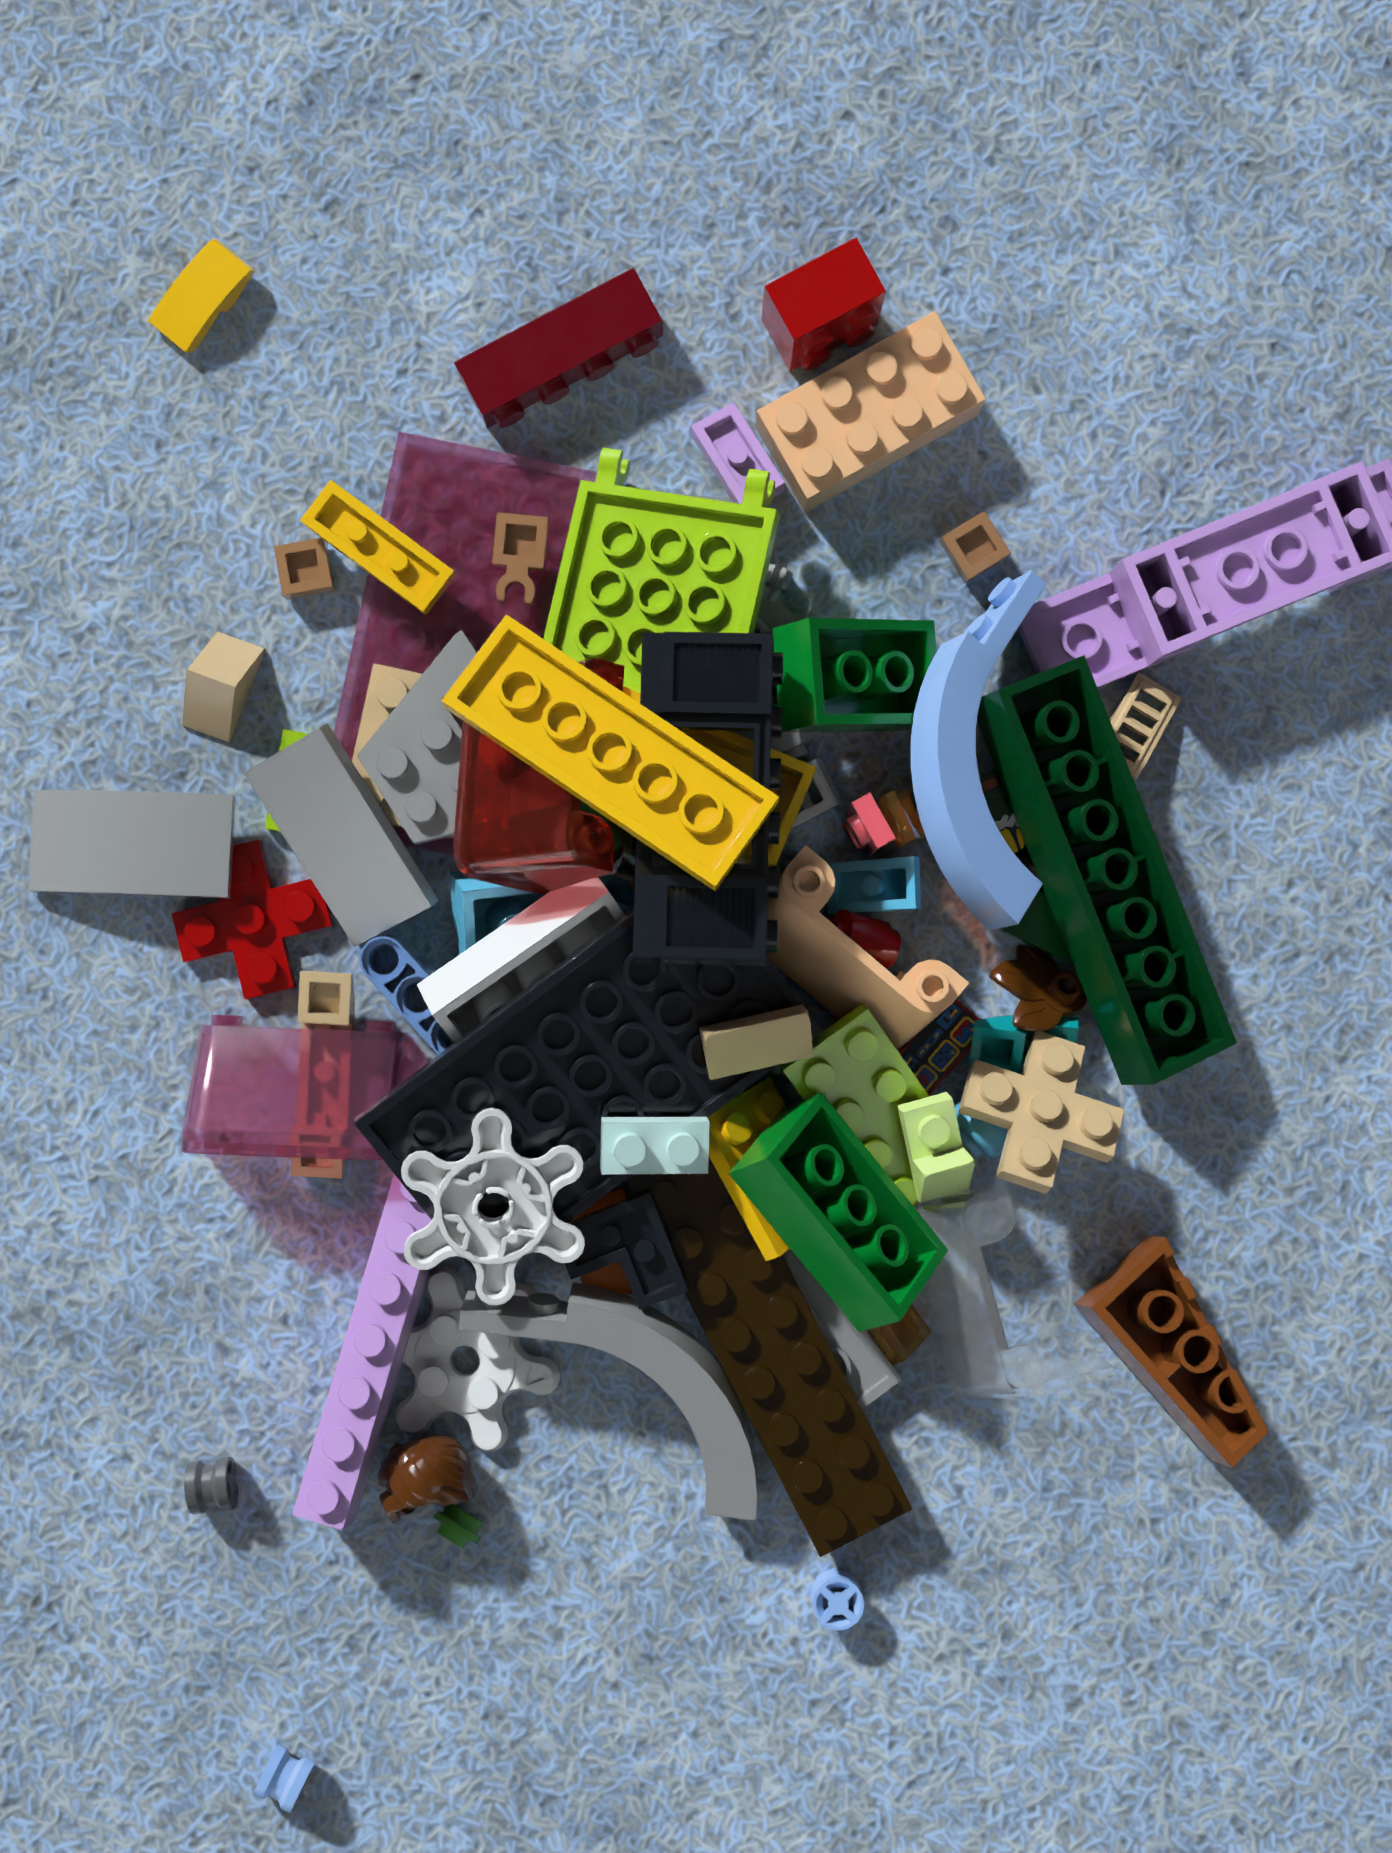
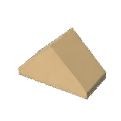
M217 631L187 669L182 726L230 743L265 648Z

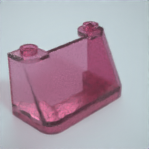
M211 1015V1025L202 1024L200 1026L182 1130L181 1152L217 1155L383 1160L353 1122L356 1116L406 1080L408 1032H395V1022L365 1021L364 1030L352 1031L242 1026L243 1016Z

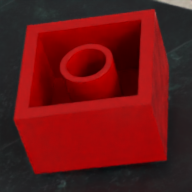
M856 237L764 286L761 320L789 372L800 366L803 367L804 371H809L826 362L831 356L830 350L845 342L849 348L856 347L874 335V327L878 325L886 290Z

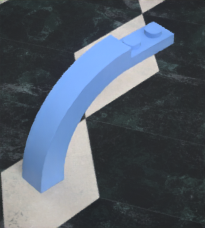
M1033 570L1014 580L1010 577L1002 580L988 597L991 605L986 613L976 618L965 633L941 644L928 667L920 687L911 732L913 792L919 819L928 845L953 891L968 910L989 931L1019 924L1043 884L1021 863L998 830L982 791L976 757L977 715L982 692L989 674L1047 584Z

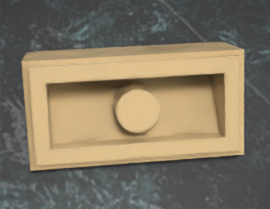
M803 1005L699 1027L710 1080L814 1057L809 1012Z

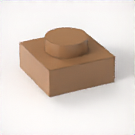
M985 511L942 536L939 541L965 584L1001 563L1011 554Z
M322 538L274 546L282 596L286 600L336 591L328 544Z

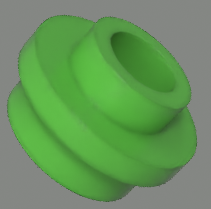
M455 1504L447 1505L443 1512L437 1510L433 1516L441 1522L436 1532L457 1546L463 1548L467 1540L475 1544L479 1542L481 1537L477 1533L482 1527L483 1522L473 1515L464 1512Z

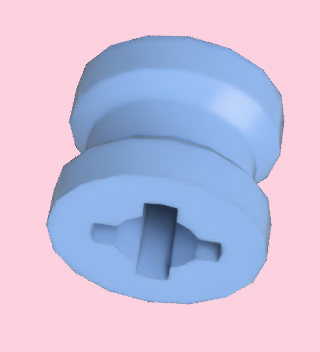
M833 1568L825 1570L817 1576L812 1584L810 1595L814 1615L820 1624L836 1631L846 1630L857 1624L863 1615L864 1600L860 1584L854 1575L846 1570ZM843 1588H845V1590H844L842 1593H841V1592H835V1593H834V1592H832V1591L830 1590V1589H832V1590H842Z
M277 1744L253 1795L260 1799L271 1797L279 1801L282 1810L290 1813L315 1762L306 1757L297 1760L289 1756L286 1747Z

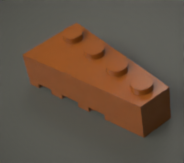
M1147 1236L1079 1298L1074 1305L1211 1461L1233 1468L1269 1433V1430L1237 1370L1232 1369L1220 1346L1223 1343L1213 1325H1209L1195 1299L1197 1295L1187 1277L1183 1276L1173 1257L1175 1253L1167 1238Z

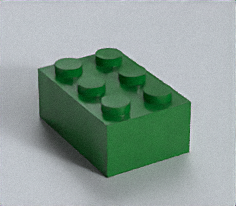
M806 618L772 628L774 652H783L782 685H777L778 705H782V733L902 731L912 729L920 687L928 667L937 653L933 620Z

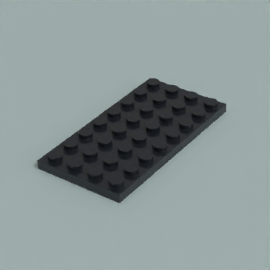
M633 908L356 1116L353 1124L432 1220L435 1211L433 1202L427 1195L412 1190L404 1183L401 1174L403 1161L408 1155L416 1151L430 1152L446 1162H456L463 1159L470 1153L473 1146L471 1127L475 1116L485 1109H499L506 1113L511 1120V1144L515 1152L520 1156L529 1159L539 1158L553 1147L559 1145L571 1146L580 1153L583 1160V1171L580 1177L574 1183L558 1190L552 1204L553 1211L558 1219L569 1223L632 1175H602L600 1170L601 1117L708 1118L777 1065L710 1080L699 1027L797 1005L804 1006V1004L767 955L766 966L636 963L633 959ZM809 1013L813 1039L823 1030ZM485 1193L478 1203L479 1211L489 1218L502 1216L509 1207L508 1198L499 1193ZM463 1258L464 1261L468 1264V1266L472 1269V1271L476 1274V1269L474 1268L473 1264L466 1258Z

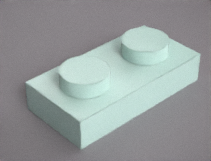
M601 1117L602 1175L708 1174L710 1122L707 1117Z

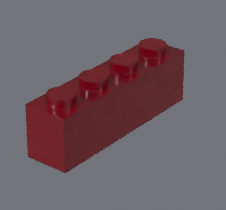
M633 267L460 358L454 364L486 428L488 429L495 424L499 428H506L520 421L525 416L524 409L541 400L544 405L559 401L569 393V385L584 377L588 381H595L606 376L614 369L613 362L628 354H631L633 358H638L654 350L659 344L657 339L663 336V320Z

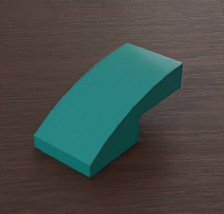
M1013 1015L975 1020L968 1069L974 1060L977 1059L1020 1074L1021 1064L1025 1062L1030 1038L1035 1031L1014 1027L1012 1025ZM1061 1017L1055 1028L1041 1032L1076 1043L1079 1017Z

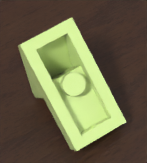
M947 1092L897 1105L916 1197L919 1203L969 1189L975 1164L974 1159L962 1146L953 1098Z

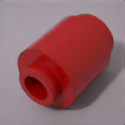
M845 909L839 910L833 917L828 919L886 969L891 967L896 961L900 952L901 937L899 932L892 929L888 922Z

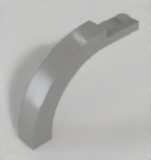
M575 1282L572 1283L568 1301H561L555 1295L548 1293H533L528 1297L513 1295L506 1303L495 1306L483 1302L476 1291L467 1290L460 1310L459 1330L585 1345L616 1356L644 1372L673 1399L694 1432L705 1469L704 1515L756 1521L757 1462L754 1439L747 1414L725 1371L713 1355L676 1321L652 1306L639 1310L636 1300L625 1294Z

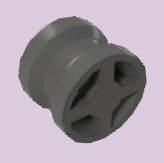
M231 1456L219 1458L215 1464L205 1465L200 1460L191 1461L187 1464L184 1476V1491L187 1508L191 1514H202L208 1507L218 1506L223 1511L234 1510L237 1507L239 1491L235 1479V1461Z

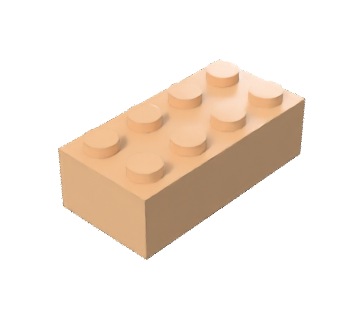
M936 311L758 409L756 412L755 428L805 513L977 417L986 398Z

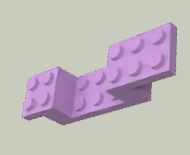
M1386 459L1366 468L1363 461L1126 557L1110 573L1033 604L1018 630L1036 673H1041L1084 655L1098 689L1189 652L1208 638L1325 590H1328L1330 594L1391 569L1392 463L1390 459Z

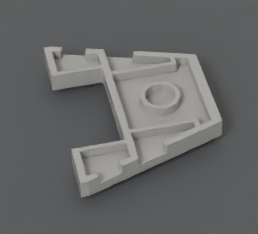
M462 630L452 637L357 755L415 845L480 829V827L506 820L527 817L537 812L553 808L558 809L568 806L573 802V799L565 789L535 769L507 787L500 789L450 711L443 707L441 700L477 654Z

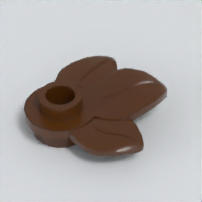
M1018 945L1015 951L1016 959L1000 963L989 975L991 980L1020 999L1012 1019V1025L1019 1029L1028 1031L1052 1030L1058 1024L1061 1017H1071L1078 1014L1087 1001L1080 980L1071 973L1061 970L1051 956L1036 947Z

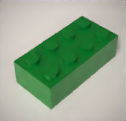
M821 1092L782 1108L728 1173L859 1332L901 1321L949 1251Z

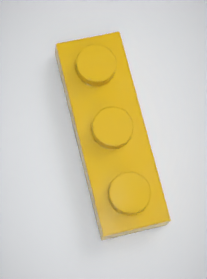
M332 480L328 482L300 519L305 527L424 615L428 614L456 576L453 569Z

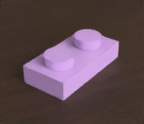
M735 403L690 425L692 438L733 503L742 504L749 469L770 472L769 480L775 481L773 498L785 492L783 478Z

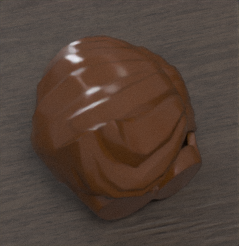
M433 1434L405 1442L402 1445L397 1442L389 1449L387 1457L380 1463L381 1469L378 1471L377 1476L378 1484L387 1489L380 1494V1501L387 1516L393 1523L401 1520L400 1516L414 1512L415 1508L428 1504L441 1506L457 1505L471 1500L474 1496L473 1484L476 1481L468 1453L456 1439L449 1436Z

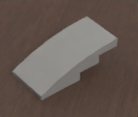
M34 790L28 891L231 899L236 797L225 794Z

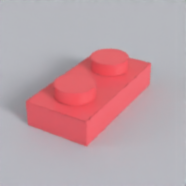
M870 792L853 801L844 812L847 819L842 824V827L856 851L864 847L868 855L871 856L887 847L896 839Z

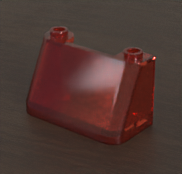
M603 659L577 661L623 692V665ZM463 721L453 843L454 860L458 869L465 876L474 880L537 894H544L612 873L614 838L609 825L599 816L580 811V800Z

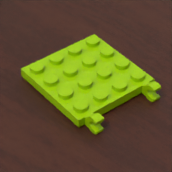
M602 448L595 482L580 481L543 639L617 689L622 685L641 693L642 633H754L780 520V514L777 509L768 508L775 491V481L769 480V471L749 469L742 504L625 487L623 485L628 478L630 461L622 459L624 453L622 450Z

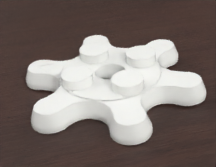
M489 1108L478 1113L472 1121L473 1146L470 1153L463 1159L456 1162H446L430 1152L416 1151L408 1155L403 1161L401 1174L404 1183L412 1190L427 1195L433 1202L435 1209L434 1217L429 1225L413 1232L407 1238L404 1244V1256L412 1267L419 1270L434 1268L448 1257L459 1256L466 1258L476 1269L475 1288L477 1295L488 1305L497 1306L506 1303L515 1293L514 1268L524 1255L542 1253L549 1256L555 1262L570 1263L578 1259L582 1254L585 1246L582 1232L575 1225L558 1219L553 1211L552 1204L558 1190L574 1183L580 1177L583 1171V1160L580 1153L568 1145L553 1147L539 1158L529 1159L520 1156L515 1152L511 1144L512 1125L510 1118L499 1109ZM485 1193H499L508 1198L509 1207L502 1216L489 1218L479 1211L478 1203Z
M448 1266L438 1267L431 1271L425 1284L426 1292L432 1305L431 1314L421 1326L412 1328L402 1361L414 1374L415 1385L411 1394L399 1404L396 1410V1421L400 1429L405 1433L418 1435L428 1430L438 1416L445 1413H455L467 1422L474 1446L484 1452H495L505 1444L509 1434L508 1426L502 1414L503 1402L506 1397L519 1390L529 1391L536 1395L551 1393L560 1381V1370L552 1359L546 1356L531 1355L526 1352L519 1342V1337L459 1330L460 1310L466 1296L463 1288V1279L454 1268ZM516 1283L513 1295L528 1297L535 1292L526 1284ZM469 1346L476 1350L480 1358V1365L475 1372L461 1374V1372L454 1368L451 1356L457 1347Z

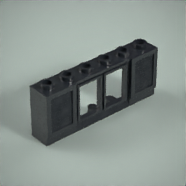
M710 632L642 633L640 704L679 730L754 731L753 780L770 791H780L781 758H770L771 738H781L782 705H772V685H782L783 652H773V634ZM771 812L753 837L752 864L735 863L716 891L674 863L664 862V856L636 838L633 959L636 963L766 966V952L777 953L778 920L767 919V898H778L779 866L768 865V845L779 844L780 812Z

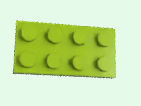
M862 1003L812 1039L814 1057L780 1064L779 1066L803 1099L820 1092L825 1096L905 1197L917 1209L925 1202L919 1203L916 1197L897 1105L926 1098L929 1095L869 1009Z

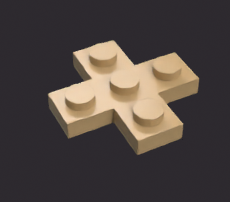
M1035 1031L1030 1038L1022 1074L977 1059L971 1064L958 1113L1008 1129L996 1174L997 1178L1047 1194L1053 1187L1061 1148L1108 1163L1114 1157L1124 1109L1075 1093L1086 1046L1041 1031Z

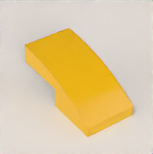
M212 238L176 278L154 309L148 322L184 352L193 353L205 338L219 313L228 312L238 300L255 270L218 239Z

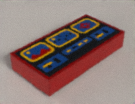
M957 999L899 1050L900 1055L929 1096L971 1049L974 1021L980 1020Z

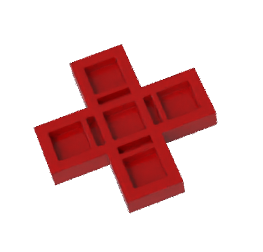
M261 840L234 845L231 899L220 898L221 901L171 913L183 963L233 952L244 1000L297 988L285 938L333 927L330 908L311 879L273 888Z

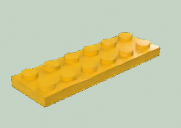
M507 614L441 700L443 707L714 891L717 890L779 801V796Z

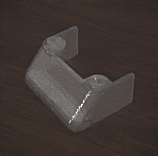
M1056 1170L1053 1183L1061 1181L1058 1170ZM1000 1178L974 1183L967 1190L922 1203L918 1202L914 1205V1208L949 1250L921 1290L948 1385L957 1395L966 1399L1035 1398L1115 1376L1112 1365L1097 1352L1056 1363L1053 1355L1039 1344L1023 1343L1008 1347L981 1246L999 1242L1011 1233L1016 1218L1011 1194L1029 1190L1030 1188Z

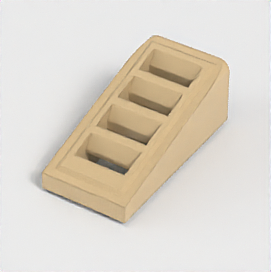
M1140 672L1135 675L1110 717V722L1119 744L1135 754L1132 761L1125 758L1134 782L1149 760L1182 699L1179 695ZM1142 690L1164 703L1162 711L1159 712L1138 700L1136 697L1139 691ZM1130 708L1155 721L1151 729L1127 715ZM1121 724L1145 738L1143 743L1140 745L1120 733L1118 730Z

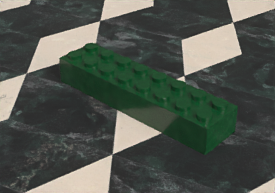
M1083 655L982 696L978 709L977 723L1039 879L1043 883L1042 887L1121 1085H1154L1237 1044L1085 656Z

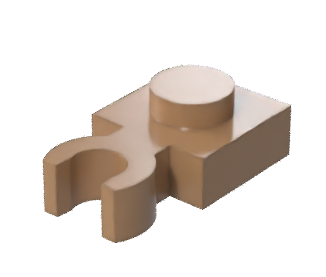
M497 512L492 564L497 568H507L506 574L499 579L496 585V596L500 604H506L507 591L511 586L521 585L525 588V605L530 607L534 605L536 588L530 578V571L545 572L550 524L548 517Z

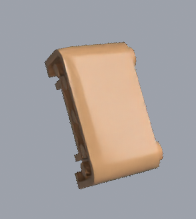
M805 845L779 876L778 898H767V919L778 920L777 953L766 952V955L776 967L839 1020L863 1003L895 1048L900 1049L947 1009L968 986L969 982L949 965L939 960L929 959L918 962L906 974L899 971L895 976L819 912L834 892L835 877L833 870L827 862Z

